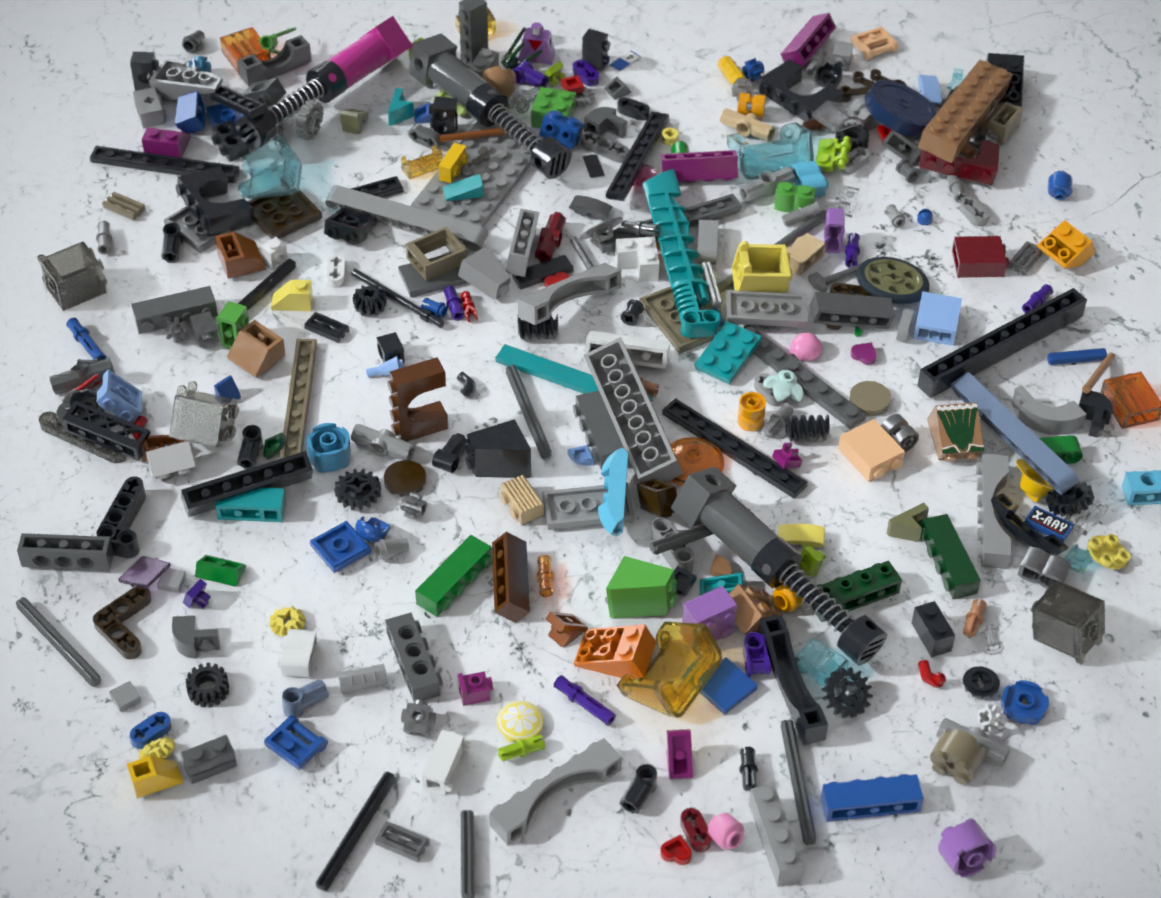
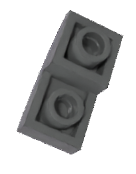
M575 195L568 208L583 217H586L589 212L594 217L606 221L613 206L595 198Z

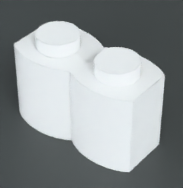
M289 629L287 636H283L282 649L284 650L283 654H279L277 662L278 667L281 668L282 675L310 677L318 643L317 631Z

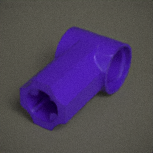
M523 61L513 69L517 76L518 84L526 82L540 89V87L546 88L549 82V76L534 70L533 65L528 61Z

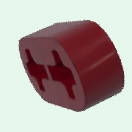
M686 808L680 816V826L694 851L706 852L711 847L712 837L708 833V826L699 810L696 808ZM690 817L692 820H695V826L692 825L690 820L687 821V818ZM697 834H699L702 840L705 839L704 843H701L700 840H697Z

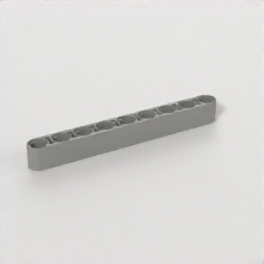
M339 185L332 186L325 200L326 206L332 210L338 211L344 208L377 218V223L422 236L447 227L451 233L456 235L461 244H464L467 249L474 251L482 249L489 233L484 227Z

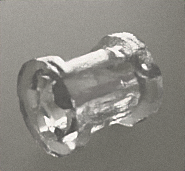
M986 625L980 629V636L985 643L983 649L988 655L999 654L1004 650V644L1000 641L999 637L1000 629L997 625Z

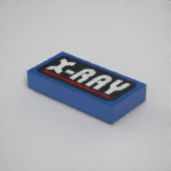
M1037 506L1033 507L1025 519V522L1035 530L1045 535L1054 534L1063 543L1074 524Z

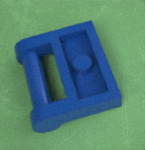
M291 715L264 739V745L293 767L300 770L318 752H322L327 747L328 740L323 736L319 737L300 724L298 718ZM294 730L312 744L309 746L290 731Z

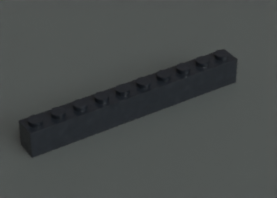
M1074 288L921 368L917 386L930 398L951 388L950 384L966 372L975 375L1083 317L1087 299Z

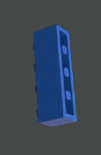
M901 774L886 778L881 776L867 780L854 779L849 782L840 783L830 782L822 785L820 797L826 822L921 812L924 800L917 774Z

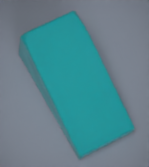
M480 174L442 187L446 202L484 197Z
M742 572L701 578L700 596L721 586L728 593L738 584L747 586L745 576Z

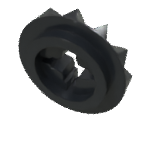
M977 666L965 672L962 684L965 686V692H970L972 697L980 696L981 699H984L985 697L992 698L995 693H998L1000 680L991 669ZM979 678H981V681L984 684L983 688H981L980 685L977 683L979 681Z

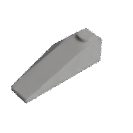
M164 59L149 82L151 88L154 87L156 93L160 94L163 100H176L178 97L198 91L200 95L214 93L223 82V79L207 71L201 72L195 66L189 67L186 65V62Z

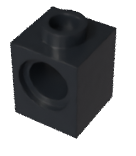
M396 332L376 337L377 350L383 363L398 356L399 360L402 359L403 363L405 362L404 348Z

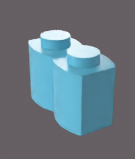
M814 160L792 164L796 186L808 185L815 188V197L826 194L828 180L824 178L821 167Z

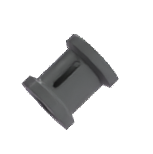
M907 158L902 159L896 166L895 170L905 176L906 181L909 183L916 181L920 176V170L917 167H913Z

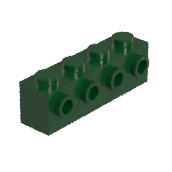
M888 560L876 563L863 570H857L847 576L837 577L825 584H818L817 587H822L823 593H829V599L834 598L836 604H841L842 610L850 612L899 594L902 579ZM816 614L821 622L825 621L821 620L822 615Z

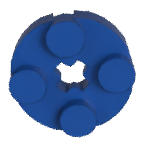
M1026 680L1016 681V684L1011 686L1009 684L1003 691L1001 697L1003 714L1007 715L1006 718L1018 723L1037 725L1047 713L1049 698L1047 695L1045 696L1038 684ZM1023 699L1028 700L1027 702L1030 705H1024L1020 702H1022Z

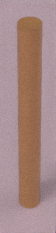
M1108 353L1082 387L1084 393H1089L1115 359L1114 353Z

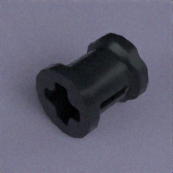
M629 300L627 309L621 314V320L627 325H636L639 314L644 311L643 304L639 300Z

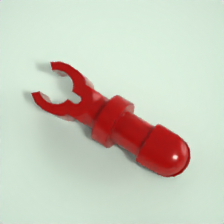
M464 291L461 293V299L466 320L470 322V314L474 315L477 320L478 315L469 291Z

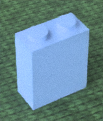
M922 292L913 339L954 346L962 298Z

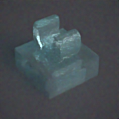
M1075 544L1064 559L1071 563V569L1083 574L1092 561V557L1088 549L1085 551Z

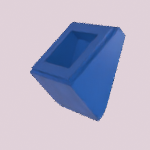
M430 102L414 110L416 124L430 123L432 115L429 114Z
M231 375L214 385L216 400L224 407L241 398Z

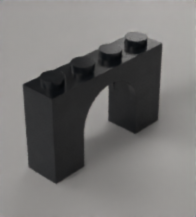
M791 59L760 78L759 92L803 121L813 120L818 116H829L842 107L843 92L831 84L812 95H799L790 91L789 89L801 82L803 67Z
M220 167L178 176L175 187L177 195L181 196L185 205L191 209L194 217L198 218L202 227L209 234L252 225L253 208L245 198L225 203H215L205 199L227 193L228 177Z

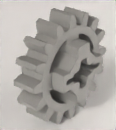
M310 99V101H306L305 106H301L298 118L295 120V128L297 129L295 134H298L297 137L309 141L313 139L314 134L317 135L321 128V122H323L324 112L322 110L324 107L321 106L322 103Z

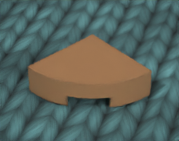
M716 554L709 575L715 577L732 574L730 563L724 557Z

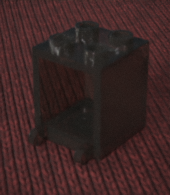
M84 241L48 256L43 254L37 256L43 273L42 280L62 311L107 293L105 287L107 280L102 273L104 265L100 259H96L93 249L91 247L88 248Z
M196 381L189 382L188 389L185 385L178 386L177 393L174 396L169 437L213 447H219L234 439L236 435L235 418H237L239 413L238 399L197 391L198 385Z
M1057 580L1051 587L1046 589L1044 595L1038 601L1033 603L1031 613L1034 640L1075 658V661L1080 665L1085 662V655L1095 644L1100 645L1103 642V635L1105 634L1104 600Z

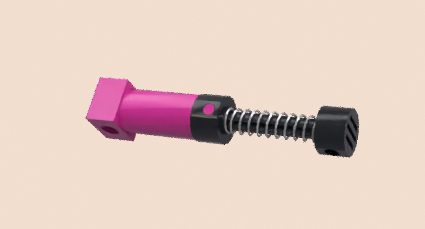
M389 17L345 49L309 70L306 74L307 85L303 84L302 88L297 89V92L293 91L292 95H287V99L283 98L282 102L278 101L277 106L272 105V109L268 108L269 111L253 119L244 115L236 120V129L240 138L250 148L257 149L277 135L276 127L282 124L283 121H287L294 114H297L306 101L311 99L329 103L348 88L410 49L413 45L395 17Z

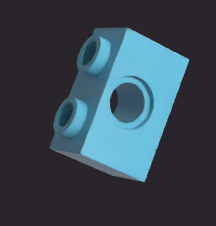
M1161 470L1125 473L1122 489L1127 505L1161 504Z

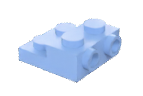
M108 369L103 375V386L97 391V403L106 411L113 412L118 418L133 423L142 411V391Z

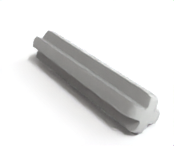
M703 262L704 272L702 275L709 287L707 292L711 306L713 308H720L723 301L712 264L710 262Z

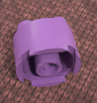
M973 818L967 819L955 827L949 826L941 833L942 839L938 846V852L954 874H959L960 877L966 878L979 873L985 868L982 864L987 859L991 862L996 854V846Z

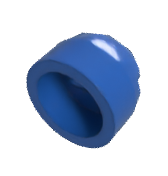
M926 208L920 210L917 222L924 226L930 225L933 220L932 212Z

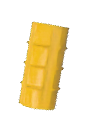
M723 56L718 60L717 66L730 85L736 83L737 79H746L747 83L744 73L730 56Z

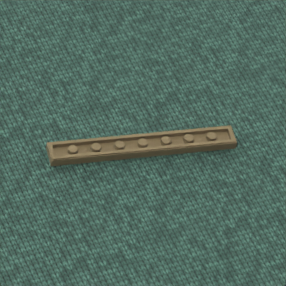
M317 339L296 340L283 430L286 440L280 450L279 459L303 452Z

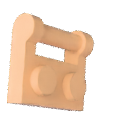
M882 26L854 35L851 39V42L863 54L866 61L882 53L898 50V43ZM885 43L887 44V45H884V46H881V47H878V48H875V49L870 50V48H873V47H876V46H879V45H882V44H885Z

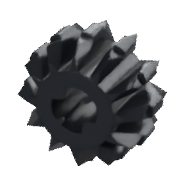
M371 284L366 287L362 285L361 289L355 290V294L352 297L356 312H360L361 316L368 314L369 317L371 314L378 315V312H384L387 303L384 289H380L378 285L374 287Z

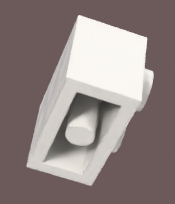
M189 441L146 451L152 477H157L158 480L169 478L170 473L178 471L179 475L191 472V468L195 467Z

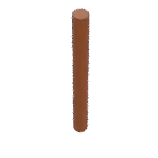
M500 128L445 134L440 135V142L506 135V133Z

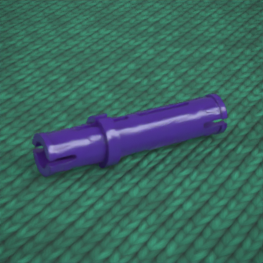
M560 675L555 680L553 687L565 694L570 702L579 704L607 726L611 725L615 720L616 713L583 691V687L580 685L576 686L563 675Z

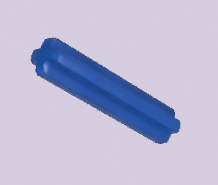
M1105 348L1048 353L1047 361L1049 365L1099 361L1105 359L1107 352Z

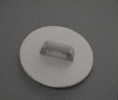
M616 217L601 222L582 233L580 239L585 240L595 237L599 243L612 239L613 228L619 225L623 218Z

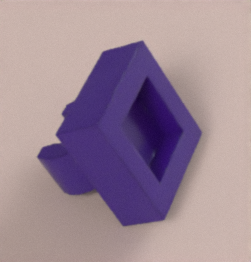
M199 579L185 594L183 604L190 608L196 603L200 608L204 609L211 598L208 593L204 592L207 583Z

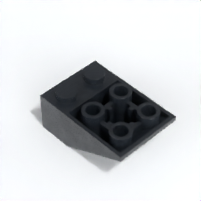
M988 53L985 61L1013 74L1007 92L997 105L1008 102L1022 107L1024 55Z

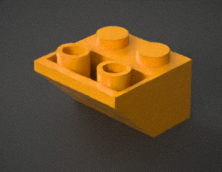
M1066 220L1061 222L1036 245L1038 249L1064 269L1082 266L1095 254L1093 241Z

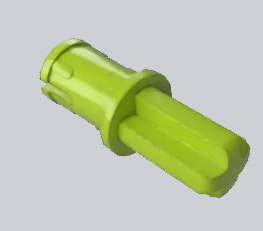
M537 735L523 741L518 739L517 743L499 748V759L504 762L519 756L524 758L529 753L545 749L544 740H540L543 739L542 735Z

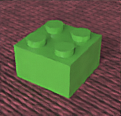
M540 87L531 109V127L541 128L544 115L551 110L559 111L568 118L573 117L576 110V93Z

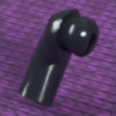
M460 372L457 380L464 386L461 388L460 393L467 398L471 393L475 392L476 383L465 372Z

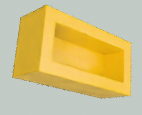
M453 143L438 165L440 181L452 183L455 177L459 176L461 168L468 161L465 145Z

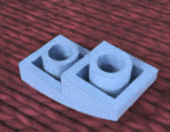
M919 74V92L933 106H940L942 99L937 76Z

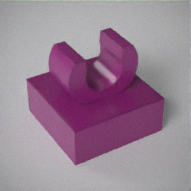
M792 442L784 443L782 449H777L773 452L772 457L783 469L800 467L803 461L798 456V448H791Z

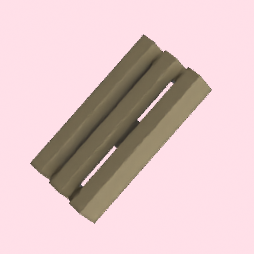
M114 191L111 193L112 197L108 196L107 201L104 200L102 202L103 208L131 220H135L145 210L143 203Z

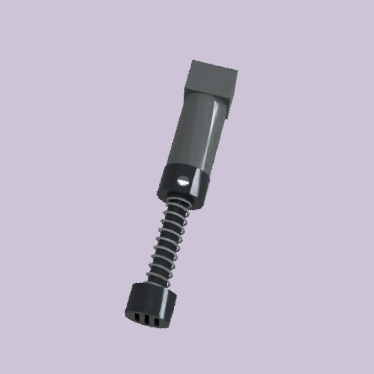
M442 33L413 43L409 74L427 88H432L434 83L451 98H457V103L483 126L488 127L494 124L500 126V129L509 134V137H514V141H518L519 145H523L524 149H528V153H531V165L546 178L555 179L566 171L570 165L571 151L552 136L541 138L526 123L507 109V97L456 57L457 45Z
M717 467L689 474L671 507L673 511L691 527L704 524L772 589L781 584L783 586L789 585L790 592L795 591L796 597L801 596L803 598L802 603L807 602L809 609H815V615L820 614L822 615L821 620L826 619L828 621L827 626L833 625L835 627L834 632L839 631L841 633L837 647L858 666L867 663L884 645L887 633L867 615L858 617L856 620L854 616H848V610H842V605L836 604L834 598L829 599V593H823V588L817 587V583L811 581L810 576H804V571L798 570L802 556L732 495L737 486Z

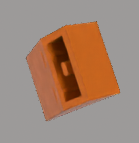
M645 624L586 629L573 665L623 679L644 678L656 645V640Z

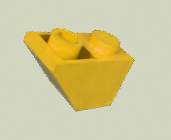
M148 756L127 763L130 780L137 798L184 783L176 761Z

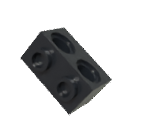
M435 96L433 104L430 103L429 114L432 115L430 129H433L440 135L457 133V98Z
M233 120L212 127V142L215 146L219 147L221 155L225 156L229 162L250 155L249 146L240 138Z

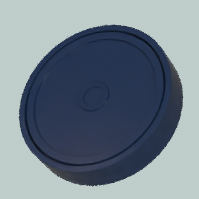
M890 80L874 82L864 100L866 108L877 121L897 133L910 137H921L923 130L937 113L934 106L923 95L904 84Z

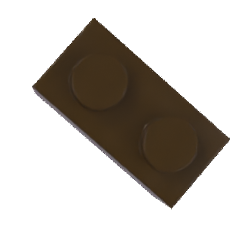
M656 478L636 484L641 509L648 511L650 514L665 518L671 517L672 513H675L671 507L677 497L676 486Z

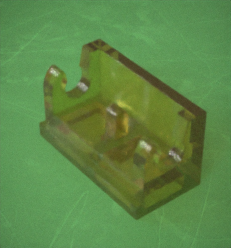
M435 145L432 146V154L420 156L411 161H406V156L401 157V169L408 179L438 170V165L443 160L442 151L440 149L437 150Z

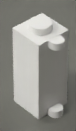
M441 730L422 773L423 789L443 795L446 792L452 791L453 785L450 782L464 749L468 750L471 746L469 741L464 740L463 735L454 731Z

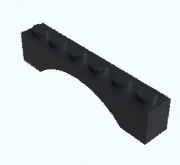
M782 615L760 619L758 633L764 636L771 669L803 745L826 740L828 722L821 706L813 699L803 681L794 656L789 631Z

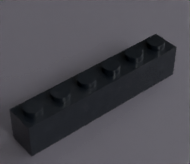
M303 451L181 489V499L187 516L192 517L216 509V502L260 488H283L312 479L313 468L307 452Z

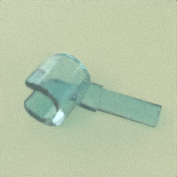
M954 69L952 79L947 86L948 89L952 88L956 79L962 80L964 69Z

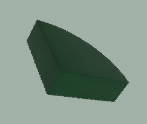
M282 432L265 440L263 456L267 460L274 457L283 447L286 436Z

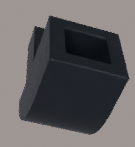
M1091 390L1089 393H1084L1082 391L1079 407L1087 414L1085 419L1092 421L1088 436L1097 438L1098 431L1103 430L1105 424L1109 425L1113 405L1105 395Z

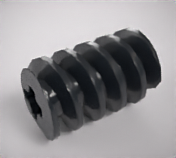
M551 314L550 319L536 325L518 318V334L521 340L524 339L525 334H527L529 339H532L533 334L536 335L537 339H540L541 334L544 335L545 339H548L550 333L553 339H556L558 334V314L555 319H553Z
M793 415L791 421L789 416L785 417V433L790 442L793 441L794 436L797 437L798 442H801L802 436H805L806 441H809L811 435H813L815 441H818L819 435L822 436L823 441H826L827 435H829V415H826L825 419H823L822 415H818L816 420L813 415H810L808 421L805 415H801L800 420H798L796 415Z

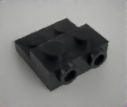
M341 208L325 220L324 234L332 239H342L347 243L357 245L367 239L368 231L376 225L377 218Z

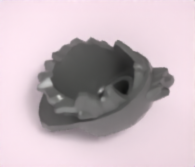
M76 389L72 390V392H67V395L62 400L63 403L56 410V415L59 422L64 426L62 418L75 401L103 412L105 409L97 403V392L90 389L83 391ZM80 409L74 414L76 417L87 415L85 411ZM99 418L92 419V423L97 421Z

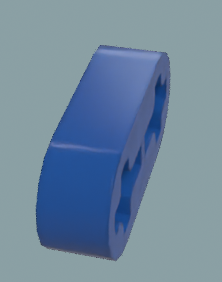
M156 712L133 727L130 731V740L133 747L144 749V746L150 744L151 741H156L158 738L166 735L172 728L169 715L165 712ZM157 722H160V723H164V725H162V726H161L160 724H157V725H156V723H157Z

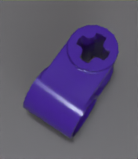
M758 632L748 633L745 636L743 646L746 675L748 677H751L752 674L762 673L770 675L771 663L764 636Z

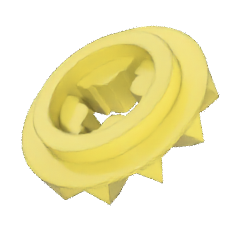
M283 605L282 609H275L274 614L270 615L269 625L273 633L283 637L287 636L289 629L303 630L306 619L301 609H295L294 606L286 608ZM291 616V620H289L284 626L283 620H286L287 617Z
M169 737L158 738L140 750L139 759L148 756L166 759L171 755L176 744Z

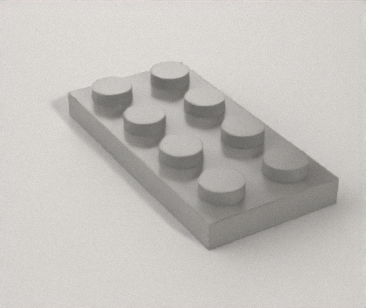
M726 290L727 321L733 324L806 328L808 326L806 294Z
M626 482L624 522L634 521V511L628 482ZM604 485L542 491L548 530L602 524L598 514V507L603 504V493H608V489H604Z

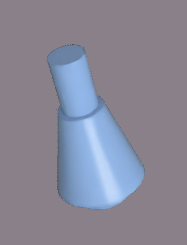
M398 356L380 364L378 367L366 369L367 377L380 374L390 376V371L403 368L404 363L402 359L399 360Z

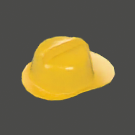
M1023 459L1016 461V465L1022 472L1020 488L1032 501L1039 502L1050 490H1055Z

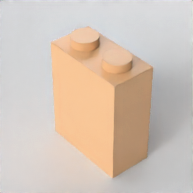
M875 419L840 435L838 450L868 482L881 478L884 474L897 470L903 465L905 451Z

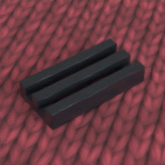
M314 312L304 324L306 330L337 343L341 341L340 338L345 336V332H349L348 325L318 312Z

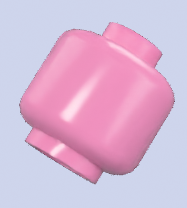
M721 813L711 819L708 833L718 846L723 849L738 847L742 843L744 827L735 817L729 813Z

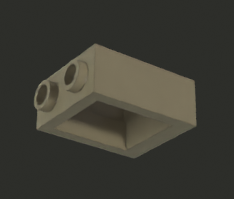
M447 227L405 244L407 260L425 281L460 267L462 260L467 258L468 255L466 246L461 244L456 235L451 233ZM443 246H446L451 254L433 262H430L424 255Z

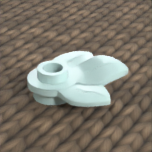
M781 370L777 375L768 376L764 381L763 387L773 389L777 402L783 401L789 396L797 402H800L803 398V388L797 383L796 375L789 370Z

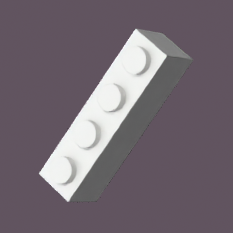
M590 331L587 336L585 354L621 337L634 365L666 369L669 360L670 341Z

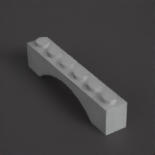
M602 263L518 299V318L536 325L550 319L554 309L569 300L588 295L608 294L620 289L621 269L607 263Z
M983 454L981 462H977L976 475H980V478H977L976 490L980 491V494L977 495V507H980V511L977 513V524H981V528L978 527L977 540L981 541V544L978 545L977 557L981 558V567L1008 569L1011 558V538L997 522L991 502L992 497L996 496L1006 486L1009 474V456Z
M605 738L598 742H593L585 751L573 755L562 766L553 768L542 779H536L522 792H516L505 803L496 805L489 812L490 827L506 845H509L527 833L534 813L549 797L564 788L576 784L606 781L621 771L622 756Z

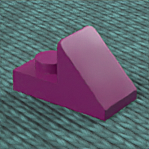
M666 730V759L669 779L693 778L691 730Z

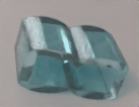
M814 638L795 655L799 671L802 674L814 677L815 681L821 686H828L824 680L830 677L831 672H837L842 667L846 671L849 667V661L844 656L830 650L824 643Z

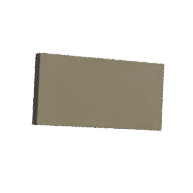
M671 286L639 298L644 310L679 354L713 340L714 336L686 338L680 333L681 322Z

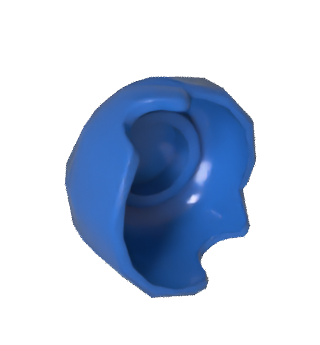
M362 516L355 525L356 531L362 539L372 543L385 539L391 529L388 523L375 517H371L365 522L364 516Z

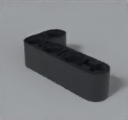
M136 476L129 477L124 481L96 532L97 536L110 537L115 556L129 559L137 556L140 551L137 535L133 530H130V527L146 500L143 480Z

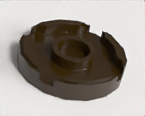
M401 460L389 465L383 476L385 488L391 494L396 493L400 497L410 496L411 492H421L427 481L425 469L421 464L411 460Z

